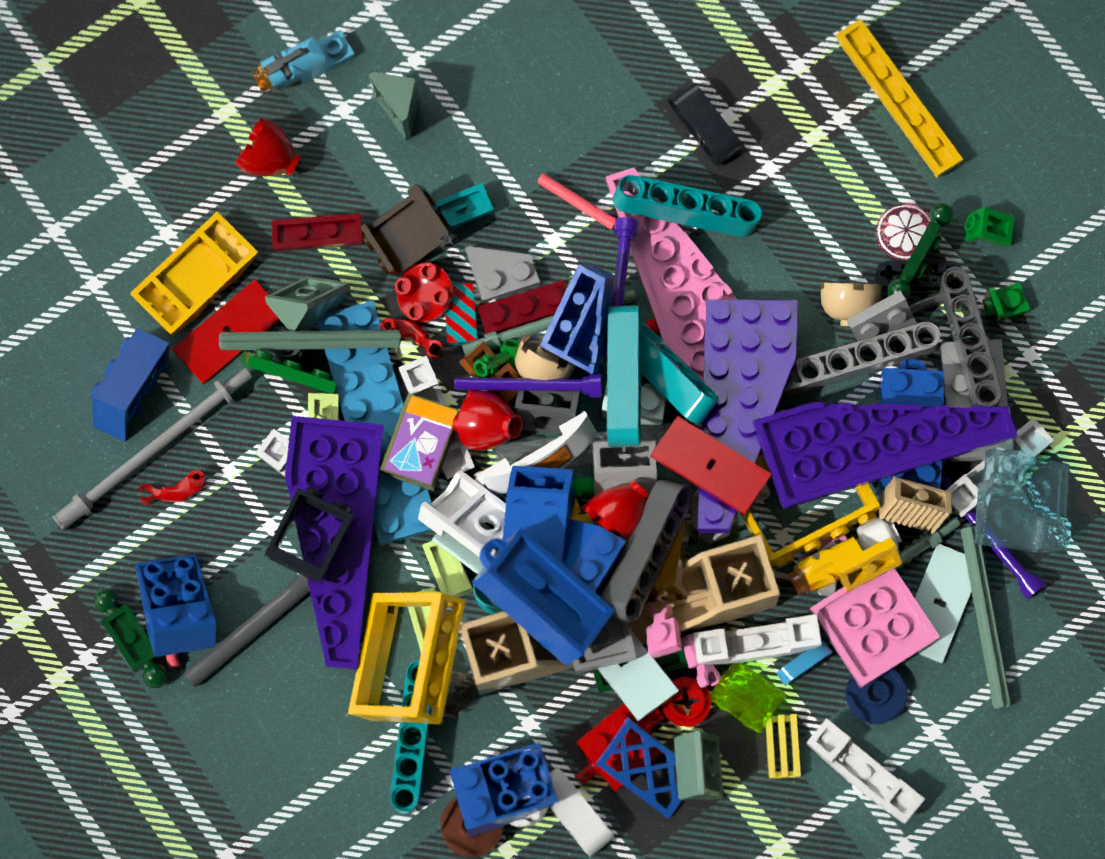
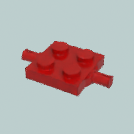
M622 704L578 740L576 744L585 754L589 764L578 774L574 775L579 780L588 773L579 783L584 786L586 782L597 774L605 779L614 791L623 786L598 767L596 762L627 718L652 736L650 730L664 720V717L660 715L651 722L660 712L655 709L645 719L638 722L627 706ZM630 728L625 735L626 746L641 744V736ZM649 747L650 762L663 752L656 747ZM643 749L627 751L629 769L645 766ZM621 753L612 754L606 762L616 772L623 770ZM630 774V779L636 774Z

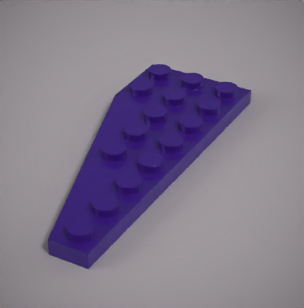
M812 402L756 419L753 422L783 510L1003 443L1018 436L1008 407L970 406L965 408L950 407L948 405L922 407L921 405L905 404L852 405V403H840V405Z

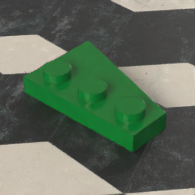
M256 350L255 354L243 351L240 362L247 367L330 394L334 393L337 383L330 379L331 374L314 368L313 372L310 373L301 370L302 364L288 359L281 363L272 360V354Z

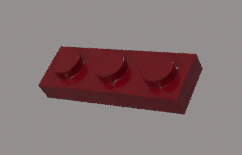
M361 213L271 220L273 251L283 252L363 245V232L360 228L362 225Z
M564 280L477 306L485 333L488 334L496 331V334L555 315L566 292Z

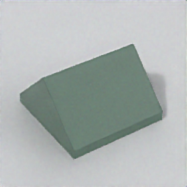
M372 72L369 74L373 96L406 141L409 140L412 136L419 101L415 79Z
M306 276L266 296L265 301L289 331H300L320 321L330 312L336 311L350 290V284L348 282Z
M694 731L674 737L678 800L724 799L719 736L703 731Z

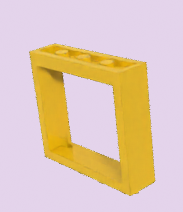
M761 451L756 461L758 466L766 462L763 451ZM868 484L856 487L855 490L864 507L774 553L750 508L745 515L742 513L740 515L752 537L761 535L771 567L777 565L778 568H781L794 561L793 556L804 551L805 554H809L822 546L821 541L831 536L833 540L839 539L849 532V527L857 523L863 526L877 518L875 514L879 513L880 504Z
M442 592L372 593L348 714L370 721L441 724L465 600ZM388 606H391L390 613H387ZM448 606H453L451 613L447 612ZM431 607L411 707L379 706L398 608ZM428 706L433 707L431 716L426 713Z

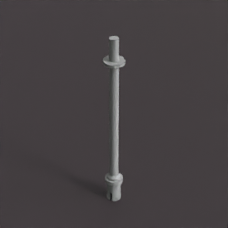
M244 368L223 386L218 381H215L214 385L217 390L87 494H80L79 496L75 494L72 497V502L51 517L63 531H66L68 527L83 515H90L92 513L90 510L97 500L224 399L230 404L234 401L230 395L252 378L251 374Z

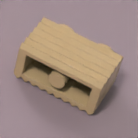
M893 476V480L888 483L885 490L879 496V517L881 520L886 519L887 522H897L899 525L902 523L910 528L913 526L915 529L925 530L926 532L930 531L932 534L939 529L952 513L951 492Z

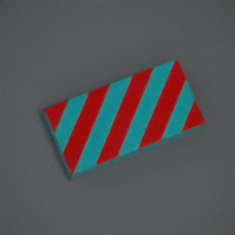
M473 283L452 284V300L445 311L448 346L463 345L477 341Z

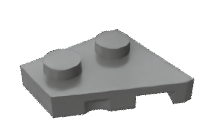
M471 246L465 247L483 303L540 285L530 254Z
M901 290L859 314L846 319L857 341L871 339L881 334L917 324Z

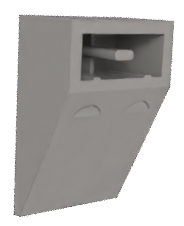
M641 438L640 446L609 447L607 439L592 440L594 496L611 487L629 485L632 480L650 495L657 482L656 460L650 457V454L656 447L654 438ZM599 517L596 519L595 525L598 524V521L600 520Z

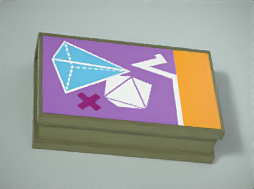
M408 394L403 408L400 409L401 413L387 451L383 454L384 459L379 471L383 475L434 491L456 432L453 429V419L459 414L460 410Z

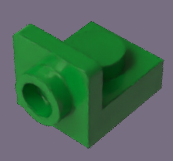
M987 207L970 212L964 225L966 230L965 241L973 242L980 239L1004 248L1008 247L1012 242L1015 217Z
M1020 282L997 290L994 287L989 288L984 296L985 299L982 300L987 316L992 315L994 324L1027 314L1030 311Z

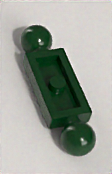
M938 203L931 208L929 213L931 221L903 269L900 278L893 280L888 285V297L901 290L906 301L911 295V282L914 277L920 279L928 265L924 261L928 252L934 254L942 240V237L938 236L941 227L949 225L953 220L954 213L948 204Z
M109 588L99 590L94 596V605L99 611L108 614V616L100 620L132 670L136 673L140 669H144L143 680L145 684L151 688L162 687L167 682L168 673L164 666L153 662L158 657H154L149 636L127 604L118 608L119 599L114 590Z

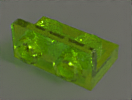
M732 663L717 682L711 694V701L716 703L720 709L729 712L739 719L746 727L761 733L769 719L785 700L787 694L743 663Z

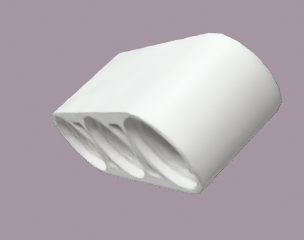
M556 767L549 774L558 803L549 808L586 854L591 857L615 837L565 774Z

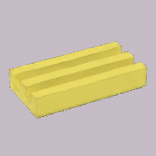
M797 714L766 715L765 726L769 779L801 777ZM785 722H790L793 771H788ZM772 723H778L781 772H775Z

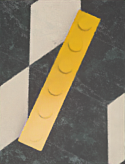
M859 19L837 33L836 40L936 178L938 179L961 164L963 158L864 22Z

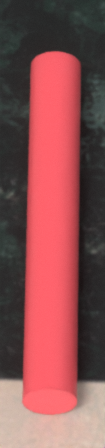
M545 173L541 174L537 181L538 184L607 228L614 229L616 218Z

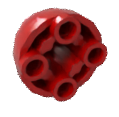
M260 117L248 136V139L252 141L251 145L246 144L235 165L240 167V171L255 176L268 177L281 174L291 176L301 155L295 152L289 137L281 127L268 118L263 119Z
M470 390L462 403L459 414L453 419L454 431L458 432L462 444L469 450L495 449L511 438H517L523 427L522 418L514 413L507 402L498 395L484 390Z
M632 480L629 485L611 487L598 493L582 507V510L594 521L599 517L598 526L612 534L616 533V536L625 540L627 544L640 522L649 494Z

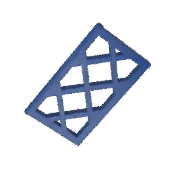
M627 718L596 762V765L669 819L682 801L678 800V786L675 781V753ZM630 728L641 736V744L626 746L625 735ZM649 747H656L666 755L667 762L651 765ZM643 749L645 766L629 769L627 751ZM621 753L623 770L616 772L606 762L612 754ZM668 768L670 785L654 788L652 770ZM646 772L648 789L640 790L632 784L630 774ZM671 791L672 801L665 809L656 802L655 793Z

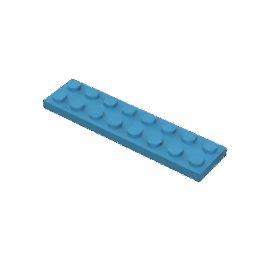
M374 301L330 312L317 322L319 331L381 330ZM387 348L325 349L333 381L337 383L335 388L336 392H339V402L344 420L384 425L380 458L381 467L384 459L383 454L387 451L401 413L400 409L403 408L402 398ZM379 471L373 523L380 546L433 531L418 519L421 504L424 501L431 504L428 489L383 475Z

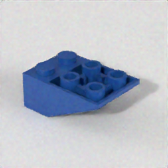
M512 466L507 488L502 539L505 540L521 527L563 564L576 498L574 471L571 469Z
M196 554L136 563L135 567L146 626L154 657L215 647L216 620Z
M540 743L449 770L468 837L501 828L558 803Z

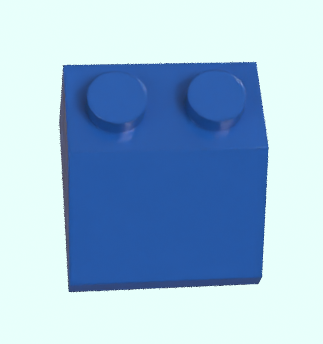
M572 519L563 565L599 596L622 555L626 541L598 525Z

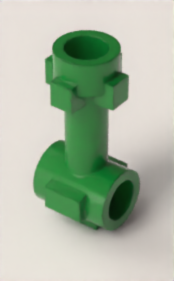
M515 339L503 341L500 353L494 356L486 354L483 358L481 357L474 363L475 373L481 378H488L492 374L497 373L498 367L507 362L516 369L515 358L520 342Z

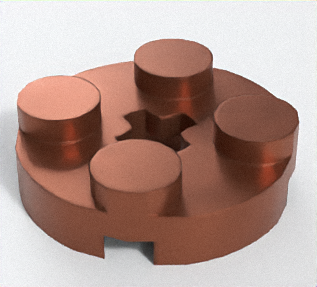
M457 798L448 803L441 815V835L447 846L458 855L481 857L494 849L502 836L503 827L468 837V834L465 832L466 827L463 825L464 820Z

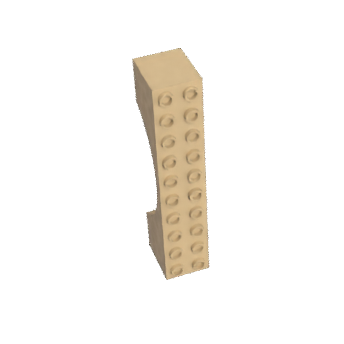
M761 535L701 552L686 561L681 584L688 592V597L686 600H676V602L668 604L672 607L671 618L674 617L679 622L680 635L776 607L780 593ZM648 602L647 605H644L637 620L628 622L630 630L642 645L647 644L645 626L654 623L653 618L649 614V606L653 604L657 608L658 613H660L664 607L663 602ZM505 612L463 623L460 626L480 695L574 668L573 662L567 666L563 664Z

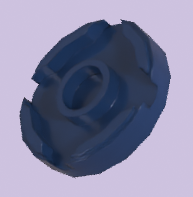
M894 667L860 688L851 675L845 688L846 703L851 713L860 721L871 725L885 724L894 720L903 711L907 701V685L903 676Z

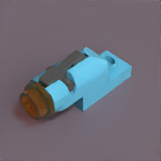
M340 29L317 42L314 37H311L293 47H289L260 62V64L256 65L257 69L251 71L262 93L267 90L271 92L299 79L302 84H305L354 59L355 55Z

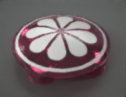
M902 203L891 206L882 213L876 224L875 234L878 248L895 260L908 261L931 221L929 214L924 209L913 204Z

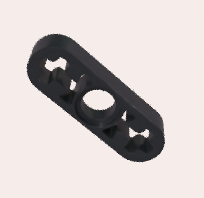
M908 261L882 262L876 269L875 283L881 285L882 290L887 291V287L891 282H886V277H881V275L885 273L886 269H890L893 275H901L902 269L905 268ZM925 261L928 263L925 269L927 280L923 283L912 281L910 284L911 291H940L942 277H936V283H931L933 278L932 269H937L935 275H943L951 267H962L954 261ZM893 277L892 281L900 277ZM952 280V282L947 284L950 288L956 289L960 282Z

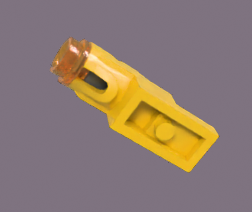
M852 537L839 544L829 543L816 553L798 562L793 567L794 570L788 573V576L798 595L804 592L809 594L838 580L841 581L845 590L849 592L901 565L902 561L891 537L874 544L862 551L855 538Z

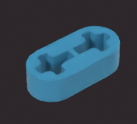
M824 640L821 641L822 646L805 651L776 673L784 686L789 685L833 653Z

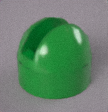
M594 478L575 479L577 498L583 500L582 492H588L589 499L594 497Z

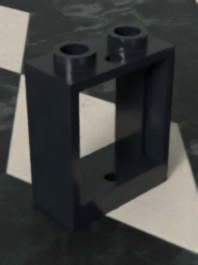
M307 487L305 491L297 488L264 555L267 559L322 585L355 518L350 513L351 508L336 500L332 505L322 500L324 496L322 493L310 487ZM303 502L343 521L320 568L280 549Z

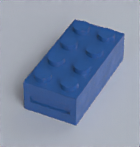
M916 359L902 361L898 369H882L879 385V404L921 405L922 407L943 405L944 371L927 370L925 364L921 360ZM942 461L895 475V477L941 489ZM893 476L876 481V495H880L885 490L888 483L893 480Z
M521 527L505 540L499 538L489 540L483 545L479 553L480 561L484 567L472 584L566 666L585 653L615 611Z

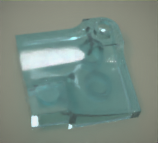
M998 447L985 451L984 481L978 483L974 544L1040 553H1052L1065 549L1069 545L1071 538V522L1067 519L1069 464L1024 454V451ZM1054 531L1058 533V541L1054 538Z

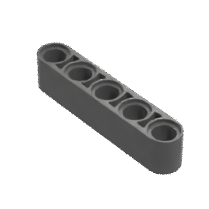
M951 267L942 276L940 293L972 406L998 407L1002 396L1001 387L969 275L962 268ZM951 280H956L961 283L962 287L952 289L947 283ZM964 308L969 311L970 315L960 317L955 313V310ZM967 336L975 337L978 344L967 345L963 338ZM980 364L985 367L986 372L983 374L974 373L971 366ZM987 392L995 400L986 403L979 398V395Z
M659 480L654 485L644 506L640 522L630 536L602 595V599L615 610L611 615L612 618L634 622L639 617L691 506L693 493L688 485L666 480Z

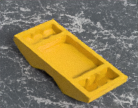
M216 212L144 279L130 295L173 336L200 316L208 304L221 291L233 284L243 274L259 253Z

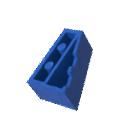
M590 262L578 264L540 346L591 374L602 371L608 331V307H611L615 275Z
M139 328L135 330L131 337L127 336L124 339L120 348V355L116 360L112 359L105 371V378L101 383L97 382L91 391L90 398L93 405L94 428L126 442L130 434L127 432V425L133 415L139 417L143 408L138 405L148 390L152 392L169 359V342Z

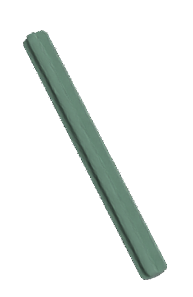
M398 330L222 332L219 335V347L221 350L398 348L401 344V334Z
M968 526L961 529V536L992 706L994 709L1009 707L1011 700L978 526Z

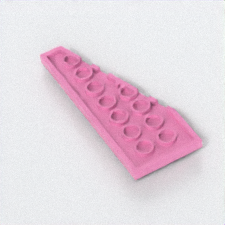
M635 168L606 176V183L611 197H613L620 180L624 176H640ZM624 191L628 196H633L632 193ZM616 208L619 218L627 217L639 221L638 235L631 242L630 251L654 319L658 325L662 341L703 380L706 299L737 300L677 223L629 214Z

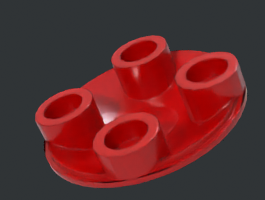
M429 262L413 266L395 283L397 301L401 311L409 319L416 322L425 323L438 319L448 309L452 300L453 287L449 275L441 267Z

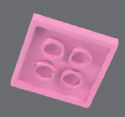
M895 568L849 592L843 587L810 608L813 615L817 614L819 625L860 688L940 638Z

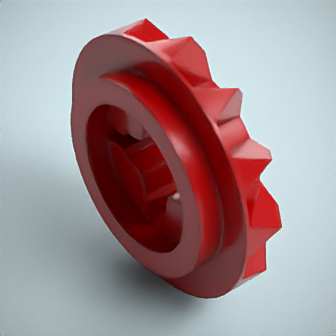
M690 677L678 678L672 681L678 689V693L661 704L666 718L676 726L689 728L702 723L711 708V696L706 686L700 688L697 680ZM683 690H686L689 699L700 700V702H695V704L690 706L689 715H686L683 706L673 705L677 701L682 700Z

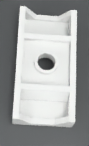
M459 470L447 489L431 504L426 501L421 504L418 519L441 537L447 532L479 556L483 545L489 540L503 538L506 503ZM488 522L495 528L485 530L479 524Z

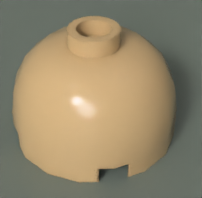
M821 282V304L824 311L831 318L840 320V326H849L846 319L880 302L881 285Z
M532 335L522 337L515 358L516 369L522 378L550 380L569 379L576 365L542 348L540 344L544 337L541 336L539 341L531 340Z

